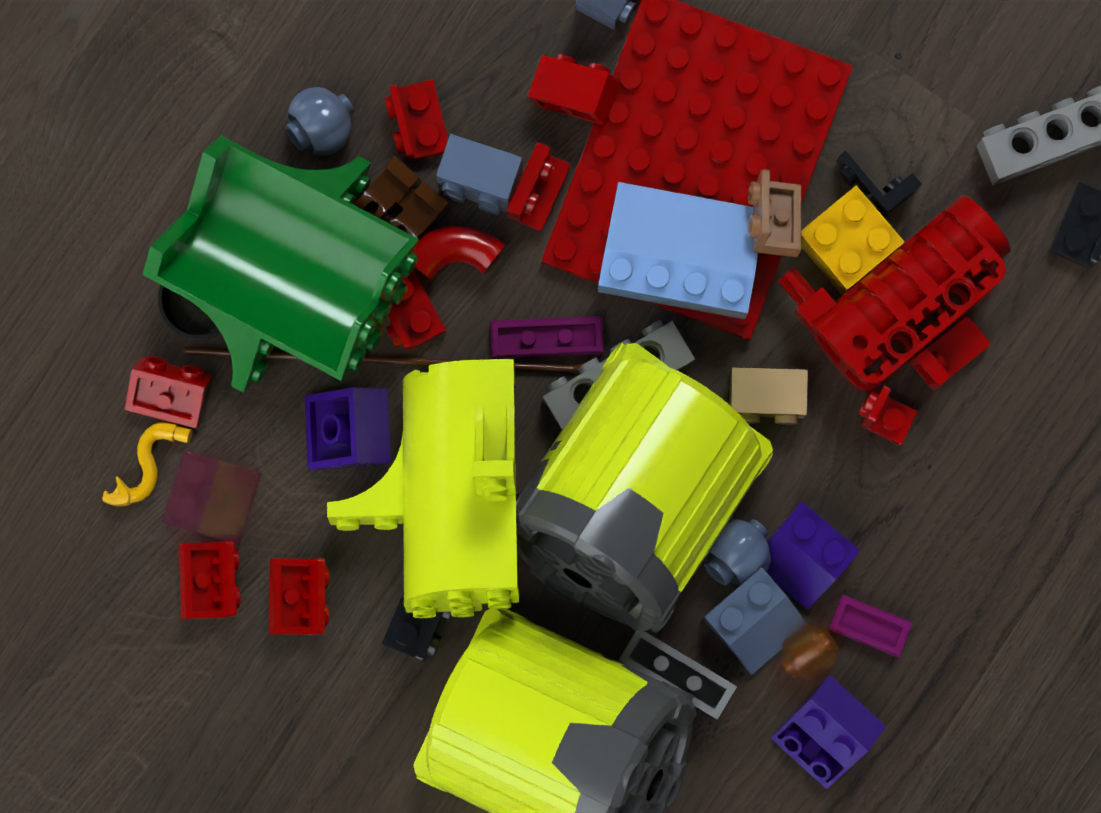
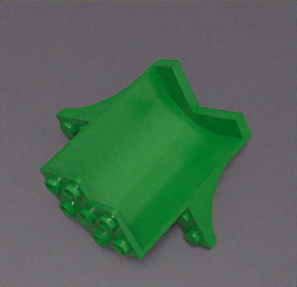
M221 135L203 152L187 210L150 246L142 275L188 299L214 322L224 337L231 355L233 366L231 386L244 393L254 381L259 383L263 379L269 366L265 359L271 353L274 346L341 381L350 369L356 371L365 358L366 349L373 351L380 341L382 331L379 329L389 315L393 303L398 305L407 291L408 284L403 281L406 276L408 277L418 261V256L414 252L419 239L353 205L355 198H360L369 188L371 179L367 177L371 162L358 156L350 163L333 169H298L270 161Z

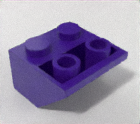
M829 675L805 698L772 735L771 739L824 788L828 789L870 750L886 725Z

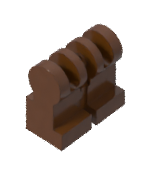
M396 156L391 158L386 164L384 171L355 203V206L366 212L373 206L378 205L379 208L373 215L383 221H387L393 209L399 205L403 211L395 219L392 218L389 224L400 230H407L406 233L417 239H421L451 209L450 204L427 183L422 182L419 176Z

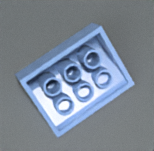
M618 182L598 292L745 320L748 314L758 253L753 252V237H748V223L750 215L753 214L754 207Z

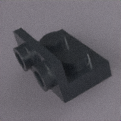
M1081 182L1077 184L1048 252L1088 269L1096 265L1098 261L1101 262L1100 190Z
M403 592L382 645L424 662L427 655L433 658L442 638L436 634L441 620L448 623L451 612H436V617L415 618L413 613H407L405 610Z

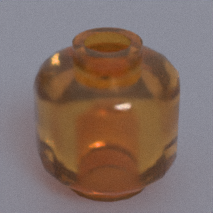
M806 624L783 641L782 651L784 657L780 660L783 667L792 677L799 675L805 680H814L836 663L835 652L839 648L831 634L822 625L815 627L814 625Z

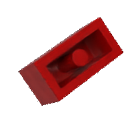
M556 54L555 58L542 55L527 97L538 108L605 125L620 84L610 74L611 70L603 65L589 63L587 67L577 64L575 59L566 55Z

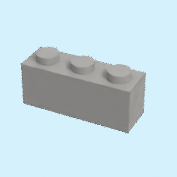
M635 630L618 661L630 668L694 695V706L717 720L737 688L734 684L643 630Z

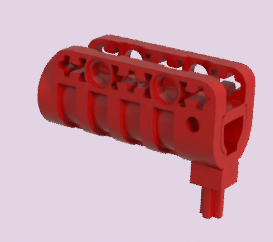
M961 195L836 301L832 299L823 287L815 292L795 267L784 274L777 282L798 305L794 314L809 330L811 336L829 360L856 390L871 392L988 295L1001 282L1006 273L1003 258L1011 252V248L1004 233L990 215L974 200ZM984 272L987 276L975 287L972 282L973 278L977 274ZM958 284H959V285H962L963 288H964V287L967 288V290H968V292H969V293H968V294H969V298H968L966 292H965L963 289H961L960 287L957 286ZM948 293L957 295L961 305L951 302ZM941 302L943 303L944 307L952 313L944 311L941 307ZM933 311H935L938 316L936 321L928 325L917 335L914 330L916 326L929 318ZM901 333L908 335L912 341V344L910 343L909 339ZM891 341L900 342L905 349V353L895 352L891 347ZM884 351L886 352L887 356H889L892 360L886 357ZM876 359H879L882 365L877 371L867 376L863 370L868 369L877 361Z

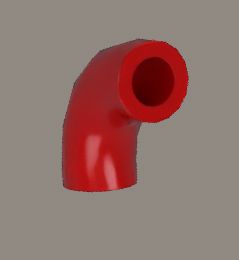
M450 225L428 232L419 239L414 252L418 256V261L414 268L429 280H432L436 273L445 265L454 262L467 263L482 274H485L507 245L477 227Z

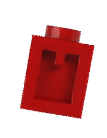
M965 317L909 363L934 391L989 347L990 342L971 318Z
M884 385L877 392L872 390L870 395L866 396L858 412V415L864 417L860 427L900 446L918 411L888 397L891 388Z

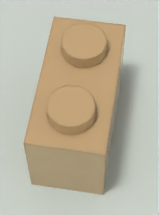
M732 367L730 371L729 405L747 423H760V417L775 418V424H797L798 418H804L807 415L808 370Z

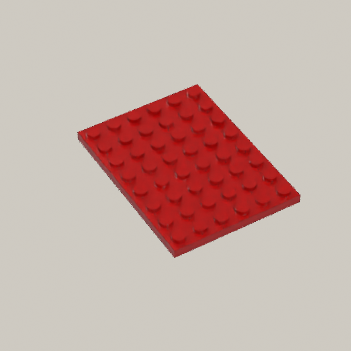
M641 0L612 75L620 85L606 124H593L541 263L599 284L618 182L754 207V205L748 203L750 183L757 181L761 170H769L770 181L801 185L802 203L853 65L678 0ZM758 253L751 299L745 320L649 301L643 302L750 341L782 255Z

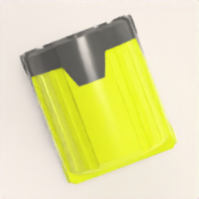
M621 342L602 366V372L521 492L516 496L517 553L530 566V572L559 597L568 600L579 608L585 606L605 617L627 624L633 630L651 629L657 633L671 617L675 610L676 602L752 483L768 465L773 455V448L770 440L750 427L736 410L710 389L689 376L670 368L639 344H623Z
M489 609L484 612L468 648L458 661L443 689L429 732L413 764L415 774L417 775L416 778L441 791L453 794L489 813H667L679 792L682 778L688 765L685 758L691 740L693 719L697 714L693 703L694 695L669 683L654 679L539 626L508 609Z

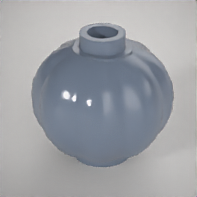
M309 87L298 93L291 101L287 112L289 124L285 126V130L292 143L300 151L306 148L313 155H333L348 142L352 130L350 115L355 111L350 100L344 94L337 96L326 88Z
M734 518L729 519L705 557L707 561L704 565L706 571L717 582L725 586L729 582L740 586L761 567L767 572L771 556L769 545L765 539L768 535L766 528L755 519H751L749 522Z

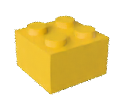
M857 185L801 230V248L841 295L845 294L905 243Z

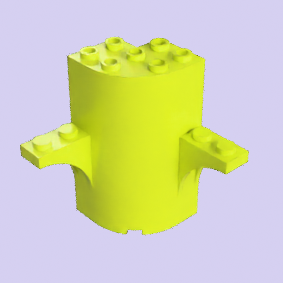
M514 359L451 361L429 365V372L414 370L408 373L403 378L402 441L394 463L382 479L365 492L349 499L327 502V518L330 525H337L338 530H358L359 525L374 524L376 529L391 530L396 529L397 524H403L404 607L406 612L413 613L415 618L436 617V612H451L453 617L474 616V611H482V604L488 603V608L508 609L511 608V603L519 602L517 582Z

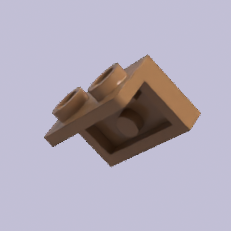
M761 170L757 181L750 183L748 192V203L754 205L753 214L750 215L748 223V237H753V252L798 257L801 251V185L770 181V171Z

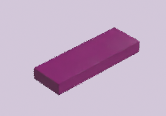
M602 316L490 321L492 359L604 355Z

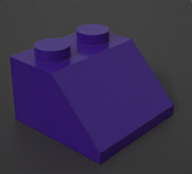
M351 387L305 396L308 470L362 468L391 464L387 389Z
M801 502L767 540L771 556L767 574L779 587L808 610L841 575L860 550L805 503Z

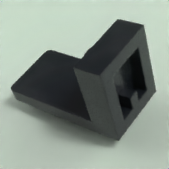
M846 151L839 155L836 161L840 166L837 168V172L849 186L857 185L883 217H886L917 192L922 185L913 173L905 179L899 175L883 188V191L886 193L883 196Z

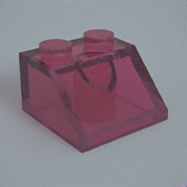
M183 450L162 523L222 541H234V544L240 546L261 473L219 459Z

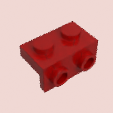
M234 541L179 544L181 619L226 618L237 615V609H239L241 603V594L235 583V571L239 568V554L237 549H234Z
M324 558L269 559V635H319L325 633V627L329 622V608L325 604V589L328 588L330 575L328 568L325 567Z

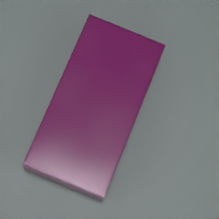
M841 594L828 630L899 658L913 622Z

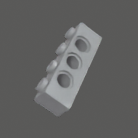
M1101 86L1086 92L1087 98L1074 103L1073 98H1068L1052 105L1053 111L1040 116L1038 111H1034L1018 118L1019 124L1006 129L1004 124H1000L984 131V137L978 142L976 147L992 186L1101 145ZM1081 112L1092 113L1097 119V126H1086L1081 120ZM1047 125L1058 126L1062 130L1063 139H1051L1046 131ZM1012 139H1024L1029 146L1028 153L1021 154L1016 152L1012 147Z
M661 320L653 323L642 330L645 337L635 342L643 348L654 349L660 361L677 371L695 360L673 321L665 325ZM629 339L622 342L623 344H632ZM618 344L610 349L611 353L618 346ZM596 357L577 368L580 375L567 382L563 376L545 387L548 394L544 395L542 400L561 431L579 406V403L575 401L573 396L574 390L581 385H587L591 388L602 372L601 369L606 360L600 363Z

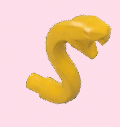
M160 421L147 428L137 445V457L143 471L141 483L137 487L129 488L117 476L116 489L110 494L108 491H104L103 502L113 506H128L148 497L154 490L158 479V469L151 452L154 442L165 439L171 442L176 440L189 444L193 430L169 421Z

